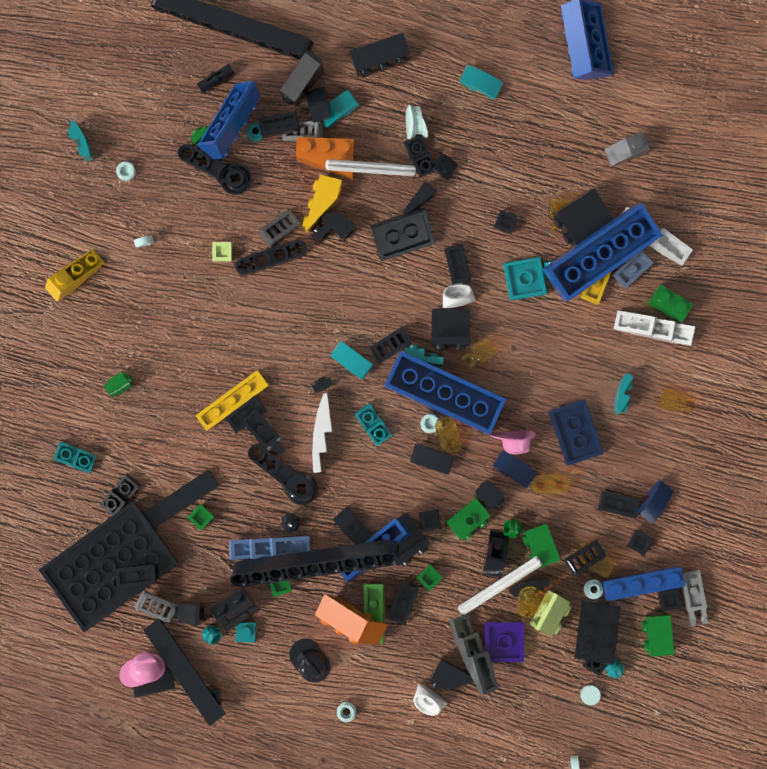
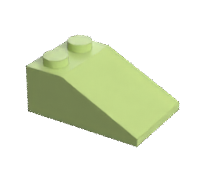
M547 590L529 624L549 636H553L554 633L557 634L562 626L560 623L562 617H566L571 609V606H569L570 602Z

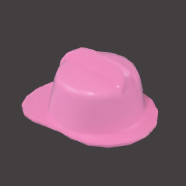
M519 430L513 432H492L490 435L502 440L506 452L518 455L529 451L531 439L536 436V433L528 430Z
M148 652L140 653L122 666L119 678L127 687H137L154 682L161 678L165 672L164 660L160 656Z

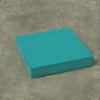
M541 257L503 263L509 301L548 294Z

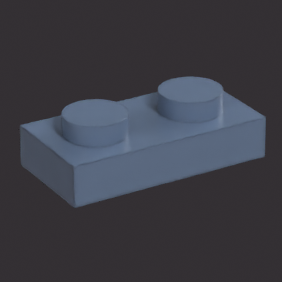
M641 250L612 276L626 289L654 262Z

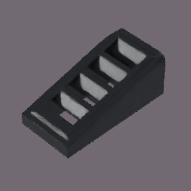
M423 183L404 209L403 214L419 209L435 196L437 190L428 183Z
M403 327L369 348L380 364L411 345L412 342ZM400 334L405 343L401 344L397 335ZM392 338L398 346L396 349L390 341ZM384 343H387L390 347V353H388V351L386 350L385 346L383 345ZM379 346H380V348L382 349V351H383L384 354H385V356H383V357L380 355L379 351L377 350V348H378Z
M597 539L563 560L575 577L607 555ZM593 546L596 548L597 552L599 553V556H597V557L595 556L594 552H593L592 549H591V547H593ZM587 550H588V552L590 553L591 557L593 558V560H591V561L588 559L587 555L585 554V551H587ZM579 555H582V557L586 561L585 565H583V563L581 562L580 558L578 557ZM573 559L577 561L580 568H576V566L572 562Z

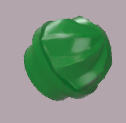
M516 519L506 520L503 526V532L509 538L520 536L523 530L522 523Z

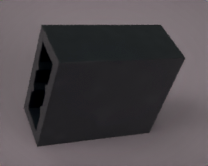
M595 188L587 190L552 213L554 224L561 228L564 233L562 235L563 239L571 246H576L613 220Z

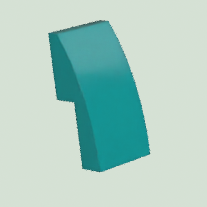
M469 65L466 66L459 80L467 88L474 92L478 90L492 100L496 99L503 84L502 81Z
M349 90L329 102L331 117L323 121V124L326 128L330 129L343 116L347 117L360 105Z
M74 120L70 121L71 127H68L69 137L76 144H81L78 145L79 155L85 161H93L92 150L85 134Z
M343 341L339 342L330 355L361 380L365 378L374 365Z
M409 345V348H405L406 354L433 366H443V357H439L437 353H429L428 357H424V349H420L419 345Z
M629 373L623 375L617 388L614 402V413L617 415L621 414V412L625 413L630 405L628 402L630 396L624 393L625 391L628 393L633 385L631 381L633 376Z
M370 403L354 413L376 446L392 437V434Z
M60 441L53 460L90 474L97 455Z

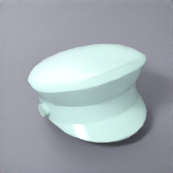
M408 105L406 109V134L409 140L419 134L425 138L428 137L427 126L420 106Z

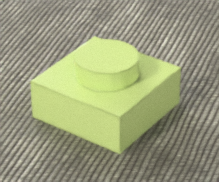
M212 242V261L232 262V242Z

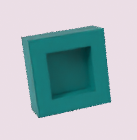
M241 622L236 625L235 642L255 643L256 622Z

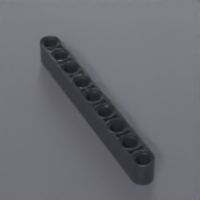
M152 0L151 7L157 11L301 60L307 50L311 52L314 44L312 40L199 0Z
M388 539L238 561L234 564L230 582L236 587H246L392 566L396 564L398 559L399 544L395 540Z

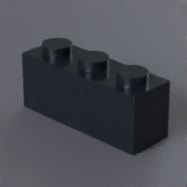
M403 33L349 51L356 76H361L362 78L372 75V72L378 70L380 72L386 71L395 64L398 66L403 65L410 60V51Z

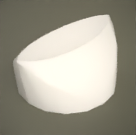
M466 284L450 285L443 291V308L459 307L476 300L471 287Z
M418 684L413 699L415 706L427 715L434 716L439 714L448 703L436 692Z

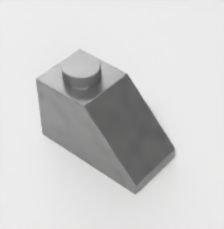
M643 132L624 138L604 149L610 167L644 156L650 150Z

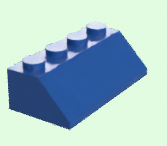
M572 0L561 5L565 36L569 48L568 54L571 59V70L574 79L590 80L614 75L601 2Z
M254 81L238 83L233 86L197 146L213 159H222L228 155L229 147L239 137L238 132L247 124L249 114L256 109L260 94Z

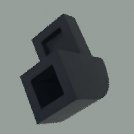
M331 212L321 217L324 225H319L313 231L314 235L312 237L319 245L333 232L343 243L356 230V226L345 215Z

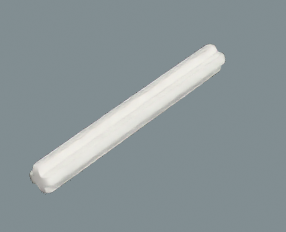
M326 160V170L402 176H414L416 174V167L414 165Z
M534 557L458 606L459 612L462 615L467 614L542 565L540 559Z

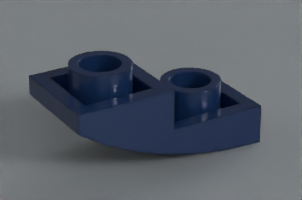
M504 450L500 452L492 465L504 476L510 477L523 488H528L537 473Z
M659 479L647 492L650 497L637 510L638 513L653 524L669 502L673 490Z

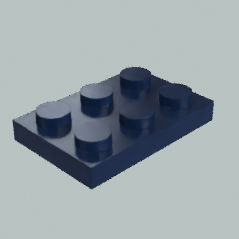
M585 399L548 411L566 466L604 454Z

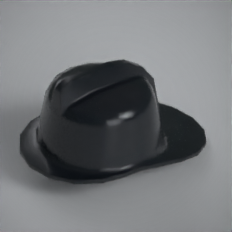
M301 639L292 645L289 653L290 660L304 679L316 683L328 676L330 662L317 644L308 639Z

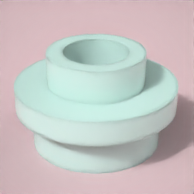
M589 580L584 585V593L590 599H597L603 593V586L598 580ZM592 586L597 587V591L595 593H592L590 591V588Z
M343 702L337 708V716L343 722H350L356 716V708L350 702ZM345 708H348L350 710L349 715H345L343 713V710Z

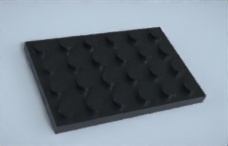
M132 501L41 567L39 571L84 633L149 586L117 588L116 568L155 564L156 578L158 579L178 565L179 562L136 502Z

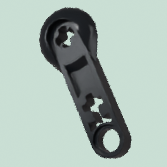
M187 144L180 146L178 149V157L182 162L217 179L222 188L229 194L241 195L250 188L252 175L244 165L224 163L218 159H213L208 154ZM189 149L192 151V155L190 158H183L182 152ZM197 156L200 160L206 158L207 165L203 164L201 166L199 161L195 160V157ZM237 175H240V182L236 181L235 183H232L234 182L232 180V177H237Z
M252 445L249 448L248 457L282 484L291 502L297 505H306L315 499L318 493V485L311 475L291 470L260 445ZM254 448L262 450V456L259 459H255L251 455ZM266 454L269 455L266 459L271 462L276 461L275 466L277 468L275 470H268L269 465L266 462H263V465L259 463L265 458ZM302 483L306 485L305 489L307 492L305 494L303 492L301 494L298 493L299 489L297 486L299 484L301 486Z

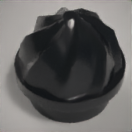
M296 513L286 514L281 517V526L285 531L295 532L298 529L300 519L296 516Z

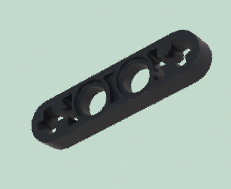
M294 240L240 258L236 262L235 268L240 275L248 276L302 258L307 252V247L303 241ZM299 244L300 247H303V249H301L300 254H298L297 251L291 252L292 257H289V253L286 249L287 247L290 248V251L294 250L296 248L295 245ZM278 250H283L286 256L282 260H277L275 253ZM265 256L268 260L267 264L259 266L257 264L258 257ZM250 259H253L256 269H253V266L247 267L245 272L239 269L243 262L246 265L251 264Z

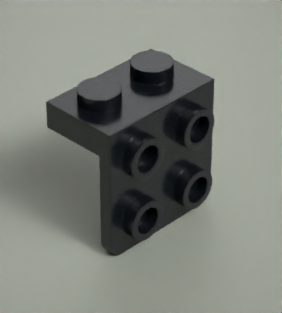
M434 308L431 313V347H435L437 350H446L447 347H455V350H466V347H470V311L468 309Z
M408 513L398 517L404 521L412 532L410 537L399 544L396 565H402L403 567L413 561L411 559L413 555L417 553L420 556L427 551V545H429V542Z

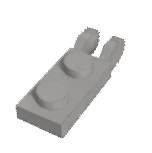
M700 570L682 572L685 587H682L689 623L691 627L696 626L694 611L700 610L701 622L703 625L708 624L707 605Z

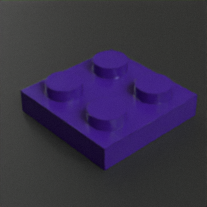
M484 622L485 651H488L491 662H524V622Z

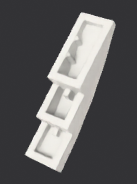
M626 207V208L623 210L622 213H624L626 210H628L629 207ZM659 228L663 236L650 244L649 247L679 265H683L693 249L666 229Z
M617 311L614 330L692 346L696 329L695 326L678 324L674 321L624 311Z
M327 393L322 396L313 432V473L322 472L320 453L327 452L325 433H332Z

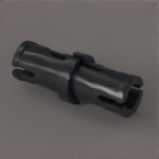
M226 64L216 72L212 71L208 77L196 84L202 94H204L212 87L221 85L220 82L234 75V72L230 65Z

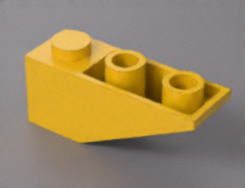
M319 175L318 180L315 179L313 185L315 194L313 198L310 197L308 208L310 209L309 216L305 215L303 221L306 233H309L321 221V217L336 205L342 188V180L324 175Z
M91 249L50 276L45 289L58 302L78 288L105 262Z

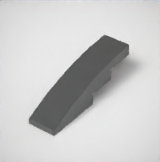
M466 614L450 619L449 623L455 641L480 694L485 695L498 690L499 687L488 651H483L478 632H473L469 615Z

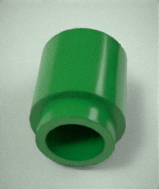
M121 371L107 380L104 387L112 398L114 396L118 397L133 387L132 382L134 380L128 372L124 373Z

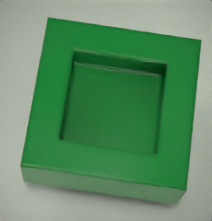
M206 126L194 130L190 137L196 147H198V143L208 129Z
M199 504L187 519L202 531L215 516L202 504Z
M430 564L416 576L429 592L443 579Z
M289 580L269 583L273 597L293 591Z

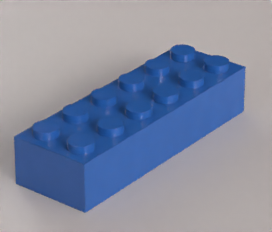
M643 203L635 204L542 270L561 299L569 301L662 237L663 234Z
M400 351L384 385V388L487 435L491 434L506 401L505 398L402 351Z

